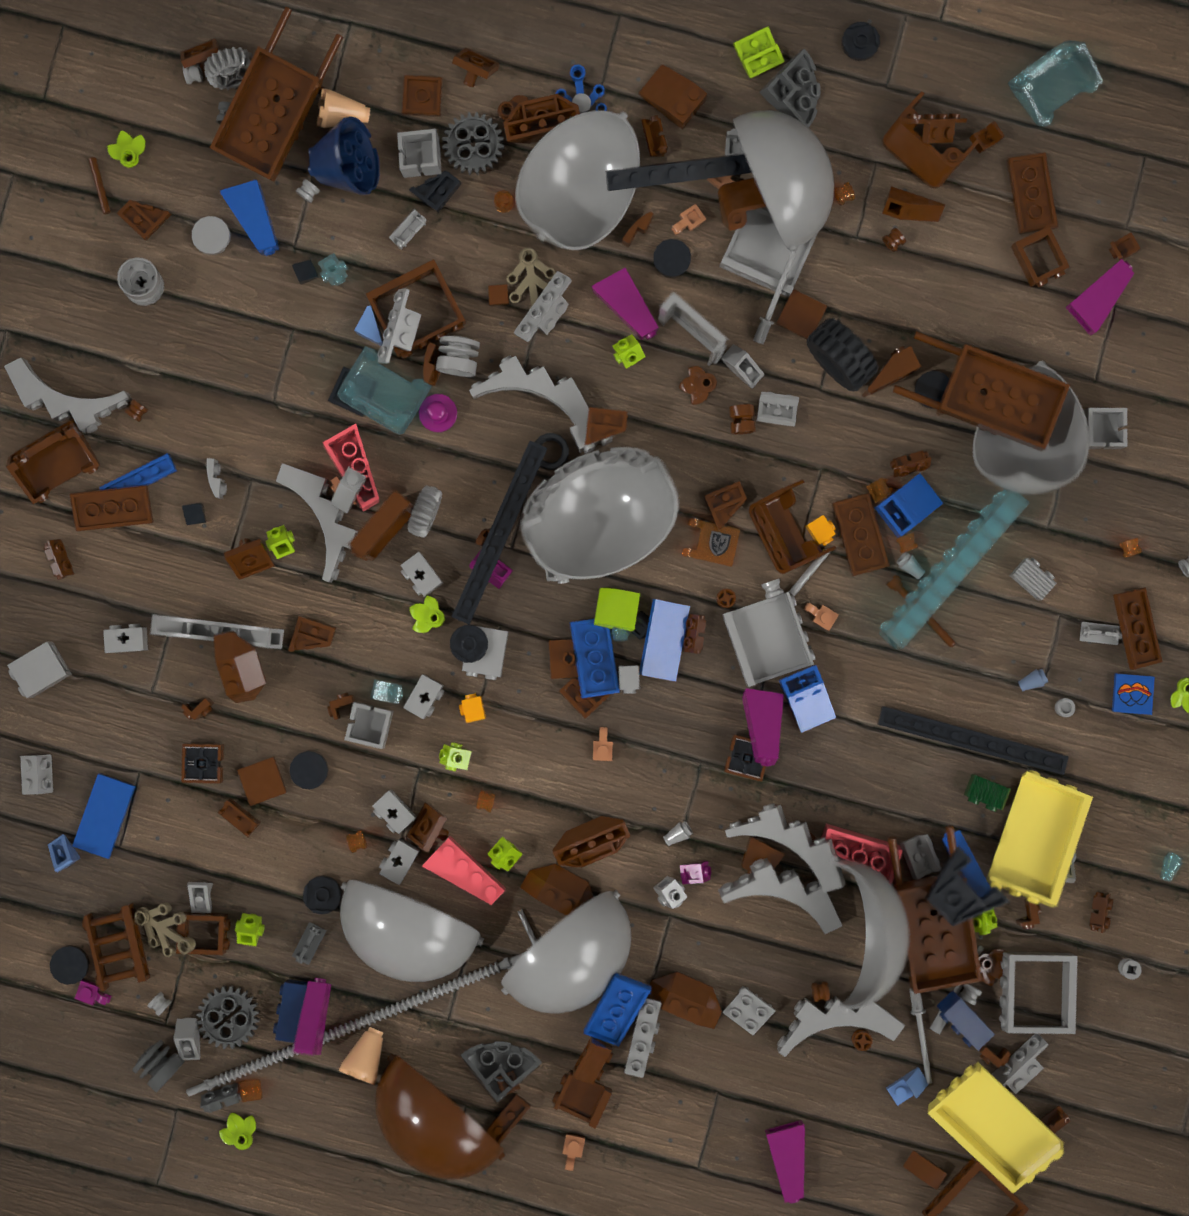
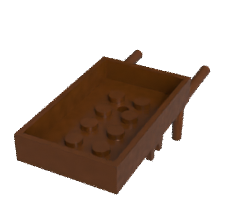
M286 6L265 50L258 46L210 146L212 150L275 182L294 141H298V134L304 128L303 122L318 92L321 93V89H325L322 86L323 78L343 39V36L336 34L316 77L272 54L292 13V9ZM280 96V100L276 102V97Z
M916 331L914 339L958 356L942 400L938 402L897 385L894 386L892 392L937 409L936 414L938 416L946 414L977 426L982 431H989L992 435H1000L1038 451L1046 449L1070 384L967 344L959 348ZM980 390H984L986 395H981Z
M953 825L946 826V834L951 857L956 849V840ZM889 837L888 843L894 874L892 883L903 904L908 921L909 946L906 963L912 991L914 994L982 981L973 918L952 926L927 900L926 895L938 876L903 882L896 837ZM960 871L958 874L967 883L965 875Z

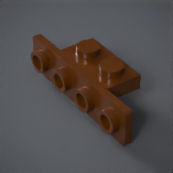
M940 113L936 115L924 114V117L920 114H911V118H903V122L924 124L922 143H951L955 134V123L967 122V118H960L961 114L949 113V117L948 114Z

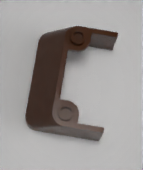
M921 91L886 132L882 142L883 146L928 187L936 189L968 157L979 141L976 140L964 154L959 149L951 147L942 155L929 143H922V137L913 130L917 124L903 122V118H911V114H918L914 108L925 94Z
M803 479L768 495L749 507L750 517L776 570L782 574L837 549L836 546H832L822 551L817 542L813 540L805 542L789 510L796 502L792 489L805 483Z

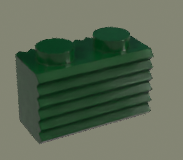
M972 774L964 796L968 797L967 801L978 805L979 802L986 804L985 808L994 812L997 809L1003 811L1011 789Z

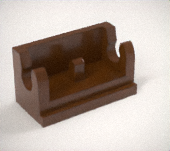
M232 798L228 799L224 803L223 808L218 811L219 815L248 838L261 823Z

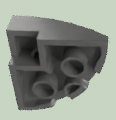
M805 48L792 58L762 88L760 93L776 110L798 119L809 128L818 111L816 106L817 100L820 98V83L816 81L814 73L816 67Z
M502 1041L479 1044L460 1055L496 1104L542 1063L529 1050ZM514 1070L517 1079L512 1082L506 1073ZM500 1075L503 1077V1079L500 1080L496 1079V1077ZM505 1081L509 1087L501 1093L497 1082Z

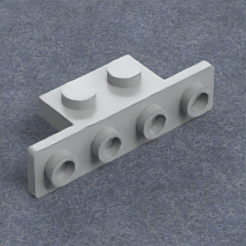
M557 271L518 325L514 334L526 342L530 341L538 329L548 335L569 305L562 297V294L572 280Z
M407 288L399 289L395 293V303L388 316L389 324L383 333L384 341L378 351V363H389L393 346L405 351H411L421 314L405 308L410 291Z
M647 998L639 1011L625 1068L626 1074L644 1077L649 1053H653L655 1042L652 1041L653 1035L658 1034L660 1023H657L661 1006L660 1001Z
M1035 1033L1010 1056L1009 1061L1004 1066L1001 1065L992 1075L1004 1087L1007 1085L1017 1094L1043 1069L1035 1058L1048 1046V1043L1038 1033Z

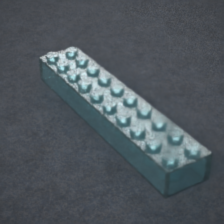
M1005 489L998 491L992 497L993 502L989 506L986 505L979 514L981 516L977 520L974 519L967 526L969 530L964 535H959L954 541L956 545L944 552L942 555L944 559L939 563L936 562L929 570L931 574L923 577L918 582V589L914 592L911 591L905 597V604L899 605L892 612L893 617L889 621L886 620L879 629L881 631L878 635L894 649H903L1027 507L1029 502L1023 496Z

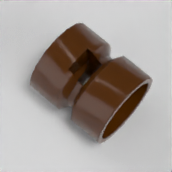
M753 404L729 407L730 418L733 419V422L730 423L731 434L739 435L756 432L755 421L752 420V417L755 415Z

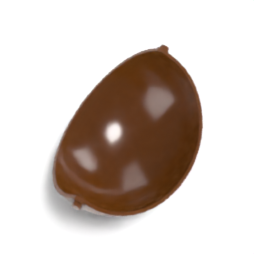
M392 1053L388 1056L389 1064L384 1069L376 1089L375 1109L377 1121L385 1140L401 1160L415 1170L432 1177L462 1179L478 1174L488 1168L496 1159L502 1160L506 1155L503 1152L504 1149L456 1104L402 1058Z

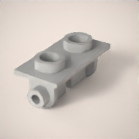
M414 209L389 238L402 249L407 246L406 244L423 225H426L427 219Z
M1081 622L1079 641L1118 645L1119 639H1122L1120 626Z

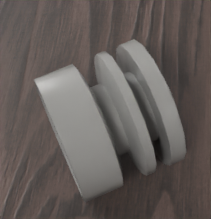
M135 257L121 265L117 281L119 287L133 303L147 306L160 299L164 292V281L150 261Z
M442 336L440 343L446 346H439V351L447 354V356L438 357L436 371L455 376L474 377L476 375L477 362L470 360L469 357H478L479 352L475 350L479 349L480 343L463 336Z

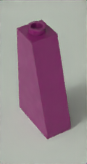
M1123 259L1119 260L1065 307L1090 336L1099 330L1134 275L1132 266L1127 261H1123Z
M626 268L592 285L593 293L641 340L644 338L649 340L657 335L656 332L659 327Z
M746 688L742 695V701L755 762L763 766L775 765L779 754L784 694Z
M315 978L314 982L308 981L293 1053L321 1055L331 984H327L326 979Z
M802 1120L765 1130L785 1203L789 1202L790 1204L799 1202L801 1198H804L805 1127Z

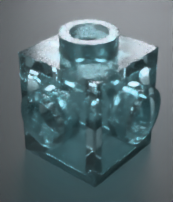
M333 253L318 262L322 269L320 275L325 283L329 281L331 286H338L346 281L345 278L348 275L345 271L348 268L343 259L339 261Z

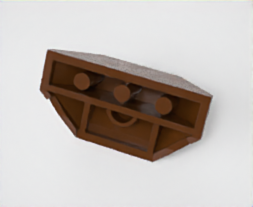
M558 94L520 102L508 119L503 122L507 142L525 144L539 142L554 127L571 117L579 115V106Z
M234 631L214 634L215 662L226 695L235 703L255 700L267 682L256 648L245 639L239 637Z
M600 816L567 830L552 851L559 866L582 868L617 853L631 835L623 819Z
M557 864L529 870L520 886L521 889L538 901L566 916L594 898L588 881Z
M678 971L651 980L649 984L651 992L647 998L660 1001V1008L696 1025L715 1029L722 1010L712 986Z

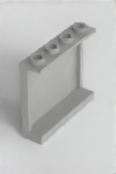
M763 207L746 211L747 222L742 228L735 230L720 267L776 291L779 281L784 274L791 251L787 249L769 209ZM817 234L811 240L797 247L798 250L796 251L791 269L787 273V279L781 292L782 295L790 297Z
M673 292L660 307L658 322L664 326L672 317L712 352L707 365L710 366L712 362L716 364L723 356L727 347L725 345L727 338Z
M789 592L722 614L747 687L814 665L813 660H816L814 652L808 648L807 642H809L807 632L802 631L800 624L803 621L800 613L795 611L794 606L797 605L793 594L790 595Z

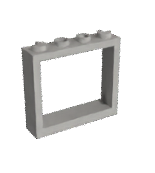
M1003 952V962H1001L1003 976L1000 978V986L1002 988L1000 1007L1002 1008V1015H1000L999 1020L1001 1021V1029L1007 1033L1075 1034L1077 956L1072 953ZM1015 961L1063 962L1061 1026L1014 1025Z

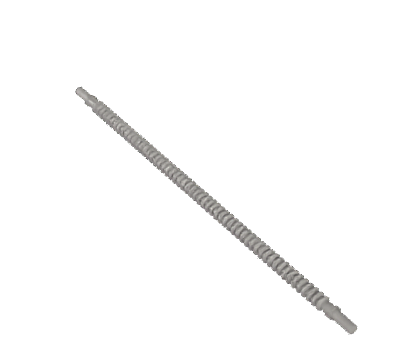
M524 953L509 959L506 957L499 963L495 962V965L490 964L489 967L485 966L484 969L479 968V971L474 970V973L469 972L468 976L464 974L463 978L459 976L458 980L454 978L453 982L449 980L448 984L443 983V986L438 985V988L433 987V990L423 991L421 995L417 993L416 997L412 995L411 999L407 997L406 1001L402 999L401 1003L397 1001L396 1005L391 1004V1007L386 1006V1009L381 1008V1011L371 1012L369 1016L366 1014L364 1018L361 1016L359 1020L356 1018L354 1022L351 1020L349 1024L339 1025V1028L334 1027V1030L329 1029V1032L324 1031L323 1045L325 1041L330 1042V1039L335 1040V1037L340 1038V1035L345 1036V1033L355 1032L357 1028L360 1030L362 1026L365 1028L367 1024L370 1026L372 1022L376 1023L377 1020L381 1021L382 1018L387 1019V1016L392 1017V1014L397 1015V1012L402 1013V1010L407 1011L408 1007L412 1009L413 1005L417 1007L418 1003L422 1005L423 1001L428 1002V999L433 1000V997L438 998V995L444 996V993L454 992L455 988L459 990L460 986L464 988L465 984L469 986L470 982L474 984L475 980L480 981V978L485 979V976L490 977V974L495 975V972L500 973L503 969H510ZM293 1044V1047L288 1046L287 1049L283 1048L282 1051L277 1050V1053L272 1052V1055L267 1054L266 1058L262 1056L261 1060L257 1058L256 1062L252 1060L251 1064L247 1062L246 1066L241 1065V1068L236 1067L235 1070L231 1069L230 1072L226 1071L225 1074L221 1073L220 1076L215 1075L213 1079H206L204 1083L187 1089V1095L190 1097L205 1090L210 1091L215 1086L220 1087L221 1083L225 1085L226 1081L231 1082V1079L236 1080L237 1077L241 1078L242 1075L246 1076L247 1073L252 1074V1071L257 1072L258 1068L262 1070L263 1066L267 1068L268 1064L272 1066L273 1062L277 1064L278 1060L283 1061V1058L288 1059V1056L293 1057L294 1054L298 1055L299 1053H293Z

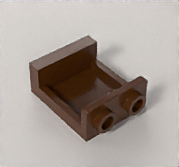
M570 1069L569 1073H564L560 1084L563 1086L560 1092L556 1091L553 1096V1109L557 1110L559 1108L588 1122V1126L596 1129L612 1095V1089L596 1081L591 1084L573 1078V1070Z

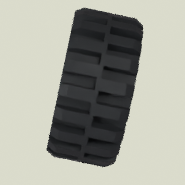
M826 319L807 337V347L810 349L809 351L830 377L848 391H858L877 373V361L868 347L851 329L838 319Z

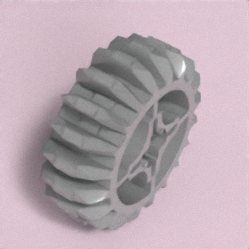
M234 47L231 49L225 48L222 51L218 50V53H212V57L207 58L204 67L205 76L210 85H213L214 88L219 87L220 90L224 88L227 90L230 88L236 89V87H239L253 58L252 53H249L247 49L242 50L241 47L237 49Z
M427 485L422 489L409 520L408 532L418 537L424 538L427 536L441 503L442 492Z

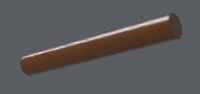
M91 157L88 160L104 215L110 214L111 211L96 157Z

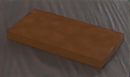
M1046 152L1008 158L1007 164L1019 234L1037 232L1048 226L1051 229L1058 228Z
M147 485L70 493L76 531L153 523Z
M870 493L833 502V510L852 577L889 567L890 564Z
M1146 587L1114 594L1113 598L1129 669L1134 670L1163 662Z

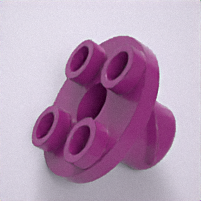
M434 394L427 397L421 403L419 418L423 426L428 430L443 433L455 424L457 408L449 397L442 394Z

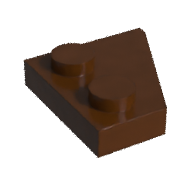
M129 200L117 212L145 241L171 216L166 210L163 211L153 206L143 205L133 200Z
M589 407L585 445L626 431L628 411Z
M740 481L704 496L718 530L723 528L747 500Z
M300 615L288 651L329 647L332 644L337 627Z
M572 678L558 691L584 719L611 695L581 699L579 680Z

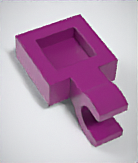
M83 979L79 984L75 999L90 1005H94L96 1001L106 1005L110 1002L112 996L100 992V987H97L95 983Z

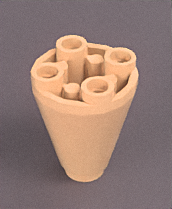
M321 89L317 126L322 128L334 127L346 117H355L362 123H368L370 108L333 90Z
M369 1027L368 1031L364 1032L344 1059L339 1071L374 1085L378 1075L383 1032Z

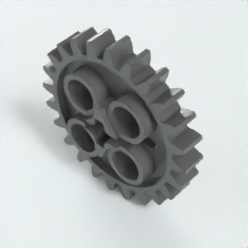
M468 112L467 118L460 114L461 120L459 121L454 118L455 125L449 123L450 131H444L445 135L448 136L442 138L443 142L447 143L442 146L443 150H448L444 153L445 157H450L448 160L449 164L455 162V170L461 167V173H464L466 169L469 175L472 174L473 170L479 175L480 169L486 173L487 166L493 169L492 162L499 163L496 156L502 157V153L499 151L504 150V145L499 144L504 142V137H499L502 135V130H497L498 123L492 125V118L486 120V114H483L481 118H479L478 112L475 113L474 117ZM479 130L487 132L484 136L477 135ZM461 132L468 134L465 139L458 138V135ZM471 141L476 142L474 147H472ZM486 148L489 150V153L481 155L479 151ZM463 151L470 152L467 158L460 156Z
M224 985L221 991L217 987L214 989V994L209 992L207 994L208 998L204 997L202 999L204 1004L198 1006L202 1012L196 1014L201 1019L196 1023L202 1024L199 1032H206L203 1038L209 1036V1044L216 1041V1048L223 1044V1049H226L228 1044H230L231 1049H233L235 1043L241 1047L243 1045L242 1040L247 1043L249 1041L248 1036H254L255 1033L252 1030L258 1029L259 1026L255 1023L260 1021V1018L255 1017V1015L259 1014L260 1010H254L258 1003L251 1002L254 996L246 997L248 991L242 994L241 987L234 991L233 985L229 987V990ZM226 999L234 1002L233 1008L226 1005ZM238 1006H242L241 1010L235 1013L219 1028H215V1025L218 1024L221 1020H223L226 1017V1015H229ZM212 1011L218 1013V1020H214L211 1017ZM238 1014L246 1017L245 1023L238 1020ZM223 1027H229L231 1035H226L223 1032Z

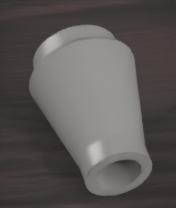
M903 553L896 562L900 569L911 574L916 579L921 578L925 573V570L920 566L912 553Z
M683 821L682 823L679 822L663 838L666 844L671 846L672 844L689 839L693 832L688 823Z

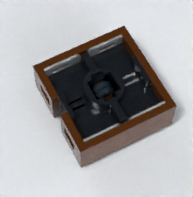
M733 734L729 748L732 752L731 756H727L724 772L762 782L766 766L755 762L751 739Z
M182 744L181 783H223V767L220 766V761L224 760V744Z

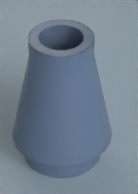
M1041 668L1039 670L1035 669L1019 680L1018 683L1023 692L1045 686L1044 684L1048 683V680Z

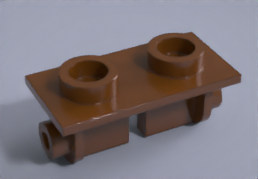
M658 115L651 116V119H642L650 157H664L668 146L665 135L659 136V133L663 132L661 118H658Z
M922 450L910 454L911 461H908L906 455L894 458L893 461H890L891 468H894L893 477H904L909 473L922 472L931 466V457H929L928 452Z
M61 539L48 540L44 544L45 548L43 549L48 561L55 560V563L50 565L54 577L60 580L65 578V576L74 575L72 564L68 559Z
M688 615L683 652L700 654L701 650H703L704 637L698 636V633H705V616Z
M1096 892V895H1093L1092 909L1099 910V914L1091 912L1089 926H1091L1092 931H1098L1101 928V933H1104L1110 927L1111 918H1108V911L1112 910L1113 899H1111L1110 893L1103 897L1104 893Z
M1059 1105L1040 1119L1053 1133H1056L1071 1122L1068 1115Z

